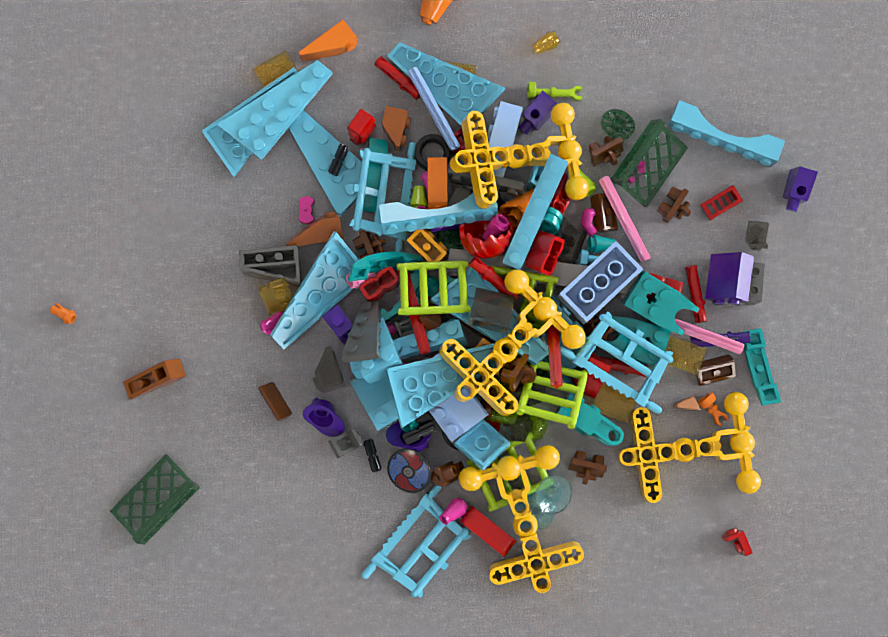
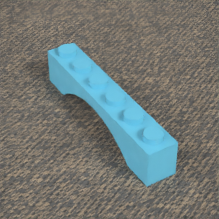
M680 100L676 104L668 124L676 132H685L690 137L703 139L712 146L718 145L728 152L742 154V157L746 159H755L764 166H773L778 162L785 140L769 134L751 138L726 134L711 125L696 106Z
M550 154L502 263L521 270L569 161Z
M474 192L461 202L440 209H416L399 202L379 205L383 235L483 220L489 221L498 214L497 202H494L486 209L478 207L475 202Z
M459 319L441 324L440 327L430 331L425 330L431 349L430 352L439 351L441 345L448 339L456 340L461 346L468 345ZM414 333L393 340L401 360L420 354ZM450 346L449 348H447L446 351L452 350L453 348ZM357 361L350 362L352 373L358 380L362 379L363 376Z

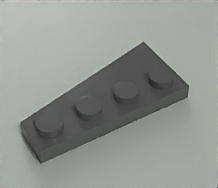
M449 165L447 173L450 183L472 186L470 172L456 173ZM480 176V179L486 182L485 177ZM495 176L497 192H506L512 196L523 195V182Z
M378 300L361 303L341 355L344 363L380 358L378 348L380 347L379 334H381L379 322H381V304Z

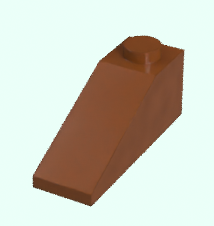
M335 211L325 212L324 216H320L289 239L286 246L297 245L299 247L327 242L334 231L341 239H344L340 213L335 214Z
M179 358L165 360L123 381L130 400L172 384L186 377Z

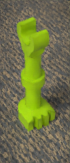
M528 82L527 99L534 100L536 96L544 91L551 98L568 97L578 102L581 101L582 96H577L575 91L580 92L582 87L575 86L573 89H556V87L542 89L536 88V82Z

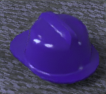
M314 398L312 404L303 410L302 415L304 419L324 435L336 437L344 432V422L335 414L334 405L330 401Z
M399 422L391 425L386 431V439L393 446L421 452L429 447L431 434L425 437L421 436L419 440L406 444L403 439V434L406 432L402 430Z

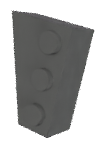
M297 245L239 250L240 269L244 275L300 287L302 284L300 250Z

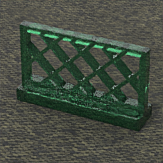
M661 119L649 122L611 177V181L614 184L621 186L644 207H648L688 149L679 138L664 126L666 123ZM662 131L666 134V143L659 144V134ZM676 143L681 149L677 155H672L671 144ZM661 145H667L668 156L661 157ZM655 146L656 158H649L648 150L650 147ZM668 158L669 163L666 170H662L661 159ZM650 160H657L658 171L650 172ZM645 161L646 172L639 173L638 165L640 162ZM658 173L659 181L657 184L652 185L651 174ZM640 175H646L647 186L640 187ZM630 177L635 178V188H630L626 184ZM648 188L646 200L641 197L640 189Z
M165 454L110 512L133 536L132 539L137 544L145 545L200 489V486L193 482ZM167 461L171 465V472L169 474H161V467ZM170 476V487L161 488V477ZM174 476H182L185 482L180 487H174ZM150 477H157L156 488H147ZM160 490H170L167 501L160 502ZM137 491H143L142 502H133L134 494ZM147 491H156V502H147ZM156 504L155 513L152 516H146V505ZM123 505H129L128 517H122L117 512ZM133 505H142V516H133ZM132 519H141V527L137 531L132 528Z

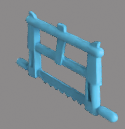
M414 142L409 143L408 158L394 157L392 153L371 152L369 148H365L363 151L359 150L360 157L362 158L359 185L354 184L353 192H357L354 219L349 223V226H353V230L359 231L362 229L379 236L383 234L379 205L385 204L389 167L405 170L400 203L409 206L408 203L411 202L409 196L412 195L410 189L413 188L411 182L414 181L412 171L415 170L416 159H413L416 146ZM369 161L382 164L379 190L366 186ZM365 194L378 197L374 222L362 220ZM406 232L384 234L397 239L394 252H402V241L406 240Z
M607 311L606 314L599 316L600 322L592 333L586 337V343L576 355L564 346L560 347V352L563 356L572 359V363L587 369L589 375L593 374L595 379L600 378L601 382H606L607 386L612 385L614 390L618 389L619 393H624L626 398L632 397L639 405L646 406L656 414L662 412L660 406L652 401H648L656 383L659 384L667 364L673 362V357L671 356L673 352H664L642 338L644 333L639 329L635 333L613 320L612 315ZM608 326L630 339L624 353L601 339ZM637 344L659 357L652 370L630 357ZM596 346H599L647 376L638 392L587 361Z
M435 484L429 491V494L426 493L417 508L411 510L412 514L406 515L407 519L401 521L402 525L397 527V531L392 532L393 537L387 538L388 542L383 544V549L371 559L372 563L362 572V578H369L376 569V566L393 576V580L411 591L412 597L419 596L421 598L423 588L440 568L445 571L449 566L446 560L463 540H467L471 536L468 534L469 529L467 527L462 528L455 520L448 525L440 521L439 516L444 511L432 498L442 489L441 486ZM426 509L439 522L399 569L386 556ZM446 526L457 536L443 553L438 556L428 546ZM424 553L434 564L421 580L416 583L406 573Z

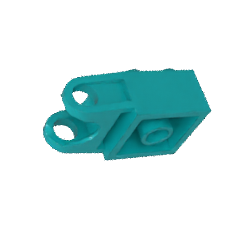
M644 270L638 274L621 302L653 323L680 335H683L685 331L676 324V313L681 309H689L695 312L699 310L696 305L680 292ZM653 293V299L648 301L646 295Z
M612 316L613 320L634 333L639 329L644 333L642 338L664 352L666 351L671 333L670 330L636 319ZM616 331V339L606 342L624 353L630 339ZM638 344L630 356L639 363L648 365L651 368L655 366L659 357Z
M569 394L564 399L574 401L575 394ZM582 398L574 430L585 437L592 436L607 446L620 444L624 438L622 429L601 415L599 408L592 404L590 406L585 404V399ZM559 406L555 413L569 417L571 409ZM610 431H612L615 435V439L613 441H611L608 437Z

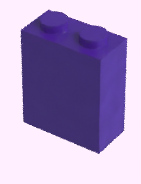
M743 252L711 254L705 299L713 301L712 304L724 305V302H728L731 305H740V302H748L754 256Z

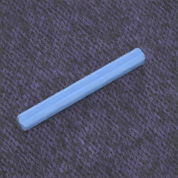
M411 68L408 74L449 149L452 151L458 149L460 144L418 68Z

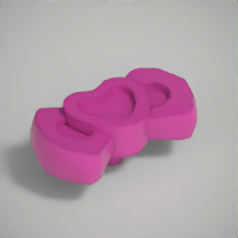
M305 196L299 199L300 217L298 220L306 225L314 221L311 207L315 200L312 197Z
M278 311L265 321H261V331L270 335L283 312Z

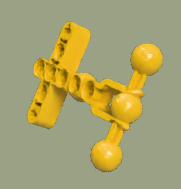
M568 103L556 104L551 111V120L555 125L559 126L561 136H549L542 143H535L532 146L525 145L523 147L522 145L514 144L505 148H489L483 115L478 111H471L462 121L466 150L456 153L450 161V167L456 173L470 172L475 202L478 207L486 209L497 201L498 192L493 170L500 169L502 166L503 168L509 166L514 169L527 165L545 167L551 154L548 147L559 145V158L569 161L567 165L569 179L565 184L566 195L571 200H581L587 196L589 191L587 180L580 177L578 166L582 164L579 161L582 148L575 141L577 136L572 135L570 124L574 119L575 112ZM473 138L477 139L479 141V144H476L473 141ZM531 152H534L537 158H535ZM513 153L518 155L519 160L514 157ZM495 155L499 156L501 161H498ZM476 157H480L483 163L478 162ZM458 159H462L464 161V165H461L458 162ZM480 176L485 177L486 182H483Z
M511 270L505 276V287L513 294H521L530 303L516 317L517 324L505 338H500L495 342L493 350L481 363L454 339L446 340L439 350L440 356L464 379L454 391L455 398L459 402H467L478 393L502 416H509L516 412L518 401L493 376L505 363L511 362L516 358L518 349L531 337L538 338L553 325L561 333V341L567 348L578 349L585 342L584 330L578 325H569L561 317L562 312L557 311V305L554 300L549 297H542V292L536 293L529 286V278L522 270ZM532 308L534 316L540 321H545V324L539 330L533 329L531 323L526 322L525 315ZM515 332H519L522 335V341L515 338ZM451 346L453 350L448 353L446 350ZM501 346L508 347L510 351L508 355L502 352ZM459 353L460 356L454 360L453 358ZM461 359L468 362V368L460 366L459 362ZM488 360L495 361L496 368H490ZM474 374H480L483 381L481 383L477 382L474 379ZM462 387L468 389V397L462 396L460 392ZM490 387L496 389V397H492L489 394ZM502 396L504 397L503 399H501L500 402H497V401H496V400H498L499 398H501ZM506 403L510 404L508 410L504 408L506 406Z
M732 392L724 400L725 410L732 415L734 429L714 431L712 437L699 440L680 438L670 444L655 445L649 410L639 407L631 412L630 420L634 447L620 450L617 454V461L623 466L637 465L641 495L645 501L656 503L662 498L658 462L670 460L689 462L695 457L715 456L718 460L739 458L741 472L736 477L738 489L745 494H752L761 486L760 476L752 469L751 458L755 455L751 451L754 448L755 440L748 432L750 427L745 425L744 413L748 409L749 402L744 394ZM639 411L641 414H644V418H642L641 420L640 418H636V415L639 414ZM641 422L642 424H646V427L643 426L637 428V425H640ZM641 430L647 432L648 436L645 441L639 438ZM733 434L730 438V446L735 453L724 455L720 451L722 446L719 442L720 436ZM702 442L708 446V450L705 453L700 450ZM684 444L689 449L687 455H683L680 451L681 446ZM663 447L669 449L670 453L667 458L661 455ZM645 449L650 452L648 460H644L641 456L642 451ZM624 452L631 454V460L628 463L622 459ZM647 469L653 471V477L650 480L644 476ZM655 482V485H651V488L650 486H646V483ZM651 490L656 492V495H653V499L648 496Z
M543 445L539 447L535 455L525 458L521 455L518 458L505 456L497 464L492 462V467L486 468L484 471L473 466L466 467L459 474V484L467 491H475L482 486L483 481L496 478L501 497L508 500L513 512V529L520 538L524 555L495 562L490 566L489 577L491 582L496 585L531 577L534 589L539 593H545L551 587L548 571L577 564L583 560V549L575 541L541 550L536 532L538 522L529 509L527 493L530 492V485L525 470L537 466L544 470L555 468L559 463L560 454L554 446ZM521 473L524 487L514 489L512 492L506 491L502 479L507 481L514 480ZM518 502L525 504V508L522 510H516L514 506ZM523 521L531 523L527 529H522L520 524ZM529 540L536 542L532 548L526 547L525 544ZM572 549H576L577 555H572ZM563 551H565L567 558H564ZM553 554L560 555L558 561H551L550 557ZM534 559H539L541 564L534 567L531 565V562ZM519 564L522 566V569L519 572H515L512 570V567ZM505 567H508V571H509V574H508V575H507V572H506ZM499 570L501 576L497 577L495 571ZM540 578L547 580L544 585H538L536 581Z

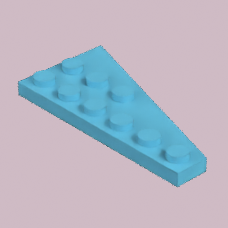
M401 42L388 54V57L408 76V71L411 68H418L435 101L461 126L462 121L471 111H478L483 114L505 90L503 86L478 77Z
M317 60L225 118L217 125L262 160L333 73Z
M295 67L202 130L233 177L237 175L253 153L218 127L217 124L298 73Z
M303 110L290 125L289 130L336 213H340L341 217L357 199V192H353L354 184L359 185L362 162L348 151L345 160L342 161L343 165L338 176L329 174V167L332 160L335 159V153L341 143Z
M335 231L270 334L283 349L287 348L353 290L347 284L346 275L349 274L352 265L359 259Z
M469 268L466 271L467 299L471 312L450 314L494 341L505 338L517 324L516 317L519 314L492 284L480 278L481 275L474 269ZM458 278L447 286L448 306L460 305ZM440 292L430 299V302L436 306H440ZM515 332V338L522 341V335L519 332ZM531 337L517 352V355L520 357L524 353L528 354L529 359L527 361L533 365H537L549 355L547 346L539 337Z
M495 343L467 349V351L481 363L493 350ZM458 353L453 359L456 360L460 354ZM441 356L386 369L401 428L452 396L456 387L464 380ZM461 359L459 362L460 366L468 368V362ZM488 360L489 367L495 368V361ZM478 373L474 374L475 380L481 377Z

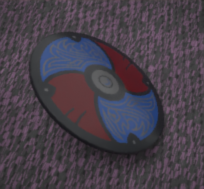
M401 449L392 454L388 460V476L392 483L400 490L416 493L424 490L430 483L432 476L430 464L419 452L411 449Z

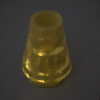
M548 31L532 44V47L538 55L539 53L558 48L557 46L561 42L555 31Z

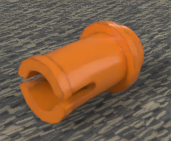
M55 303V306L53 305L50 309V313L62 319L65 324H72L77 317L73 310H68L59 303Z

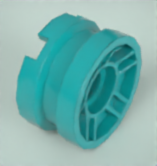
M548 207L538 231L541 230L552 235L558 233L563 220L562 214L558 210Z

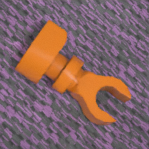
M713 392L707 393L698 403L703 409L707 408V412L713 416V421L716 425L722 426L718 418L722 416L728 421V416L717 409L716 403L713 404L716 401V396Z

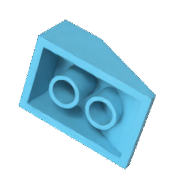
M383 317L381 322H379L381 334H379L380 347L378 348L380 358L357 361L362 376L368 384L386 377V369L403 365Z
M387 376L371 384H368L364 378L359 380L355 378L350 381L378 431L399 420Z

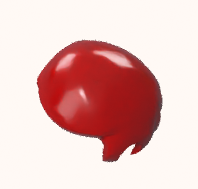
M502 212L501 215L505 216L508 219V215ZM491 220L463 223L459 226L460 240L470 255L481 259L494 258L503 254L510 246L514 232L513 224L509 222L508 229L495 238L490 234L487 240H485L483 234Z

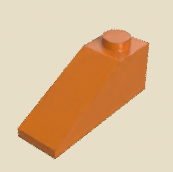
M341 20L299 51L300 59L302 62L341 55L347 51L350 52L357 46V36L346 22Z
M427 157L428 210L447 207V157Z

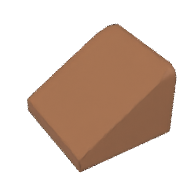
M693 396L673 404V407L676 409L700 410Z

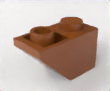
M386 106L382 128L396 151L400 152L401 146L405 147L407 135L404 134L406 128L409 129L411 118L407 110Z

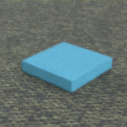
M484 419L470 428L455 442V447L482 471L510 446V441Z

